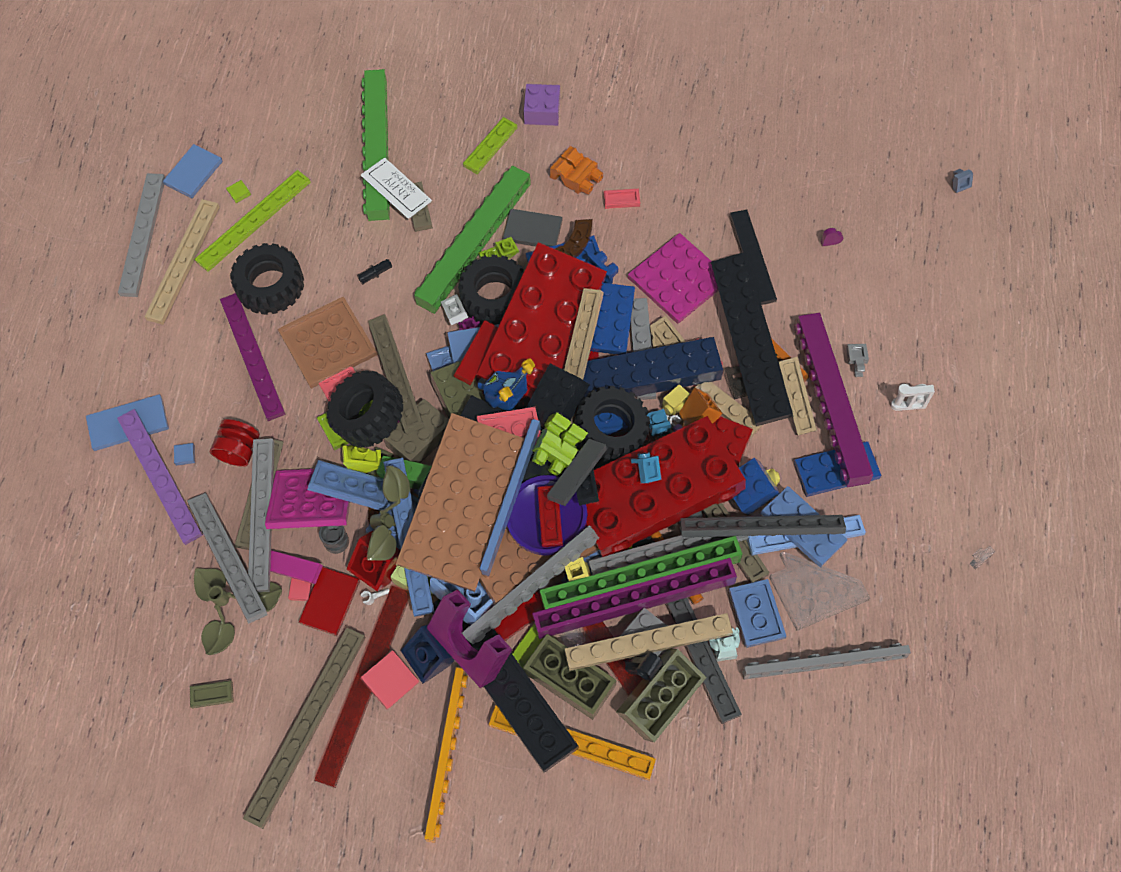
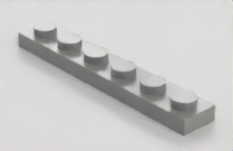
M635 298L633 300L630 322L633 352L652 349L647 298ZM656 393L637 396V399H656Z

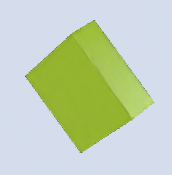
M242 180L226 188L235 203L251 195Z

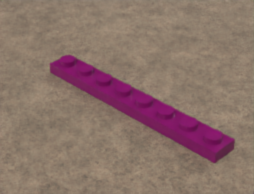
M236 293L221 298L222 307L267 421L286 415Z

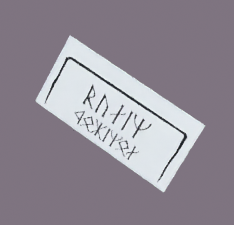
M383 158L361 174L368 183L408 219L432 201L386 158Z

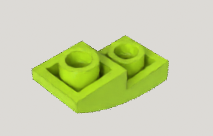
M512 237L495 242V247L479 252V258L481 259L482 256L492 257V255L501 257L503 255L510 259L519 253V249Z

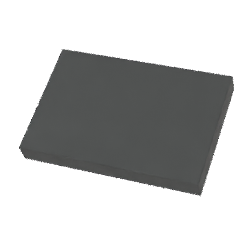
M511 209L503 240L512 237L514 242L518 244L536 246L539 242L549 247L557 245L563 217Z

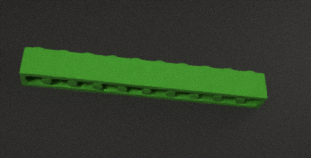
M385 69L364 70V78H362V87L365 88V91H362L363 102L365 101V105H362V113L365 115V118H362L363 129H365V132H362L363 143H365V146L362 147L363 156L365 157V160H363L364 171H367L383 158L389 161L387 79ZM363 178V184L366 185V189H363V198L366 200V204H363L364 214H367L369 221L390 220L389 201Z
M513 165L509 170L505 171L502 180L496 183L490 196L488 195L483 205L475 211L474 217L466 223L462 233L456 236L453 245L445 251L444 257L437 261L435 269L426 276L422 286L416 289L414 296L418 306L433 314L437 312L442 305L441 301L448 297L460 281L461 273L465 272V267L467 265L471 266L472 261L477 258L479 252L483 250L509 215L510 210L514 208L531 185L529 173Z
M733 536L541 589L540 598L543 608L546 610L727 558H731L732 564L740 562L743 554L737 537Z

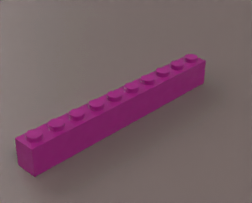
M821 313L798 316L797 324L794 325L795 333L800 337L799 345L800 349L804 350L805 365L809 366V377L815 385L814 393L820 401L819 409L821 414L824 413V425L826 430L830 432L829 440L831 446L835 448L836 463L840 464L841 479L845 481L847 488L870 484L873 472Z
M727 558L533 613V620L538 638L543 639L547 634L550 636L638 612L643 610V608L649 609L735 584L737 575L731 558Z

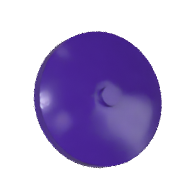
M542 475L523 482L507 524L514 541L526 551L534 554H556L585 530L587 524L586 504L579 506L577 492H575L566 506L560 504L563 546L542 548L538 487L555 485L560 478L558 476Z

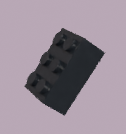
M550 363L526 408L536 407L538 421H540V425L545 427L548 417L556 412L571 421L590 384Z

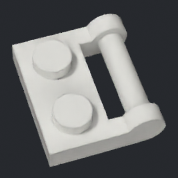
M901 384L898 388L897 397L891 403V408L895 411L925 409L935 392L934 386L919 384L910 387L907 384Z

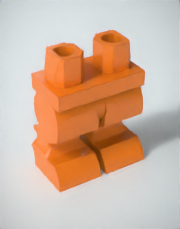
M570 146L561 155V158L551 166L550 178L557 179L561 176L566 187L574 190L577 194L582 191L589 195L594 188V184L590 181L594 180L599 183L603 179V172L597 168L598 163L588 157H584L576 148Z

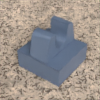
M958 169L953 171V190L956 193L972 187L973 172L971 170L963 171Z

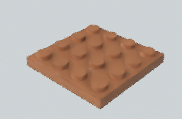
M344 297L278 329L279 334L311 389L335 374L377 356L375 348Z

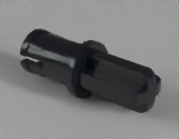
M386 259L375 266L370 265V268L357 274V277L361 284L364 285L371 279L379 278V274L392 268V264L389 259Z

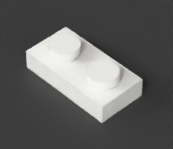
M457 294L441 301L451 325L468 318Z

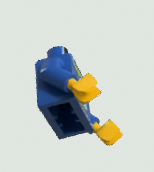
M530 358L525 360L521 364L522 367L516 372L496 371L490 379L480 378L478 388L484 390L485 401L493 408L499 407L506 411H511L528 391L526 375L531 374L535 367L534 362Z

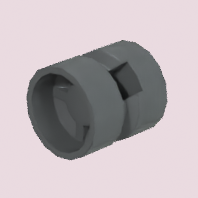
M343 525L321 526L319 537L328 552L339 554L347 549L349 537Z

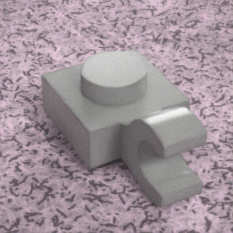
M848 344L846 348L848 362L855 365V377H863V372H865L864 364H867L869 361L867 345Z

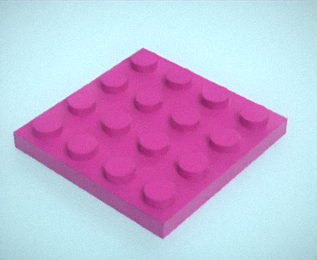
M681 233L628 274V279L677 324L719 291L711 265L712 261Z
M315 469L276 471L265 526L266 529L347 525L350 502L308 490V485Z

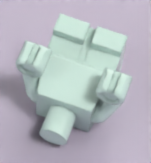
M736 627L735 630L732 628L733 634L731 637L709 640L710 647L714 649L717 662L737 658L736 648L740 644L739 628Z

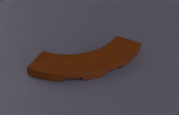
M593 219L575 220L574 229L569 240L563 246L555 249L572 257H578L590 240Z

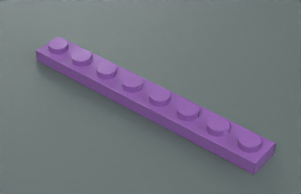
M133 409L118 417L117 419L182 542L187 545L203 536L136 410Z

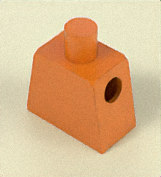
M695 387L679 413L684 421L682 427L706 416L709 417L713 424L723 414L708 393Z

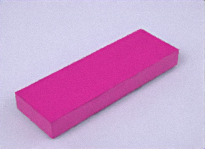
M271 551L270 572L316 584L323 565Z

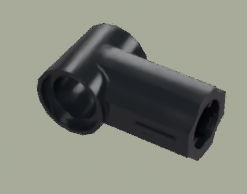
M648 652L645 657L635 656L625 660V670L628 674L640 675L647 681H651L663 665V661L651 652Z

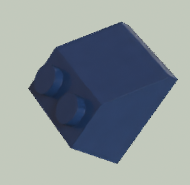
M428 625L421 626L401 650L422 684L448 668L455 661L427 629Z

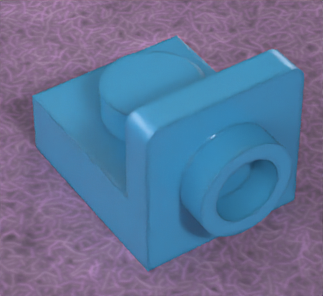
M664 409L648 413L647 416L650 417L649 430L652 437H663L670 433L671 424L667 420Z
M647 452L640 453L637 458L631 459V463H638L641 483L661 480L658 456H650V453Z

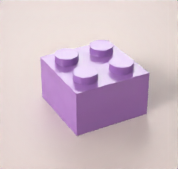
M526 84L524 124L558 126L560 85Z

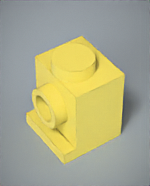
M680 384L663 398L662 407L668 415L673 416L677 412L680 413L690 395Z
M583 557L565 566L569 582L591 576L588 563L584 561Z

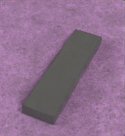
M588 439L547 494L548 500L566 506L607 450L606 444Z

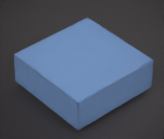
M193 443L174 446V464L176 466L195 463V445Z

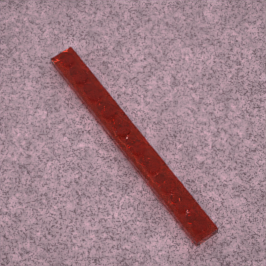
M391 586L314 779L315 782L332 788L337 786L373 694L360 678L388 655L410 599V594L407 590Z

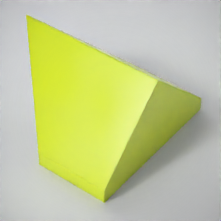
M343 445L342 447L343 464L348 469L368 473L379 468L381 450L374 451L352 445Z

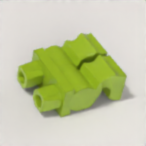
M559 413L552 414L545 422V429L541 431L542 434L532 450L535 452L532 461L542 466L548 460L551 462L548 471L555 476L559 475L564 468L570 465L578 451L575 445L582 441L588 432L574 423L571 424V421Z

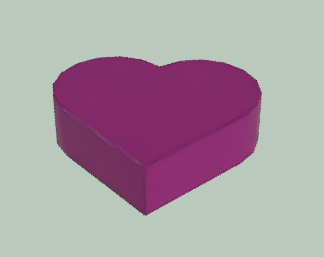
M828 228L822 235L821 244L822 247L841 243L844 238L840 231H837L835 228Z

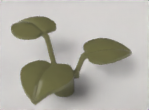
M386 466V474L383 479V494L388 501L394 503L386 509L380 510V514H374L370 518V525L374 531L368 547L367 560L369 561L388 560L392 558L396 551V540L391 535L392 531L389 530L391 526H396L393 517L386 512L400 504V499L408 497L410 483L407 476L394 466Z
M196 568L194 573L196 595L203 601H212L221 619V623L218 621L208 623L201 635L206 654L214 655L224 651L234 639V626L228 623L225 624V618L220 607L225 606L229 602V598H236L231 592L227 593L224 590L226 579L222 571L218 569ZM270 582V592H257L267 612L275 607L282 594V588Z

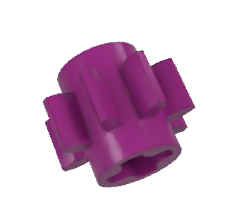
M474 317L466 318L463 322L458 323L459 330L480 327V321L475 322Z

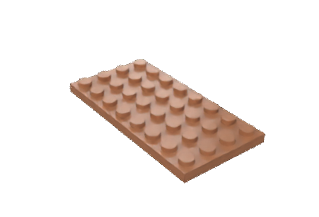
M451 413L396 565L475 592L482 573L480 565L525 438Z

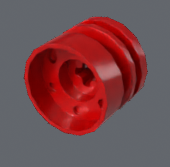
M232 419L222 420L219 426L220 429L217 431L218 437L214 439L209 451L210 454L230 465L238 467L248 466L253 454L251 450L253 448V440L259 438V432L252 426Z

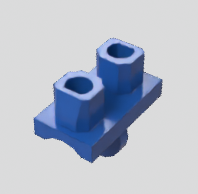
M603 251L595 255L590 252L587 255L589 258L587 263L607 271L604 282L612 284L613 277L618 273V266L612 262L606 267L604 263L607 262V256Z

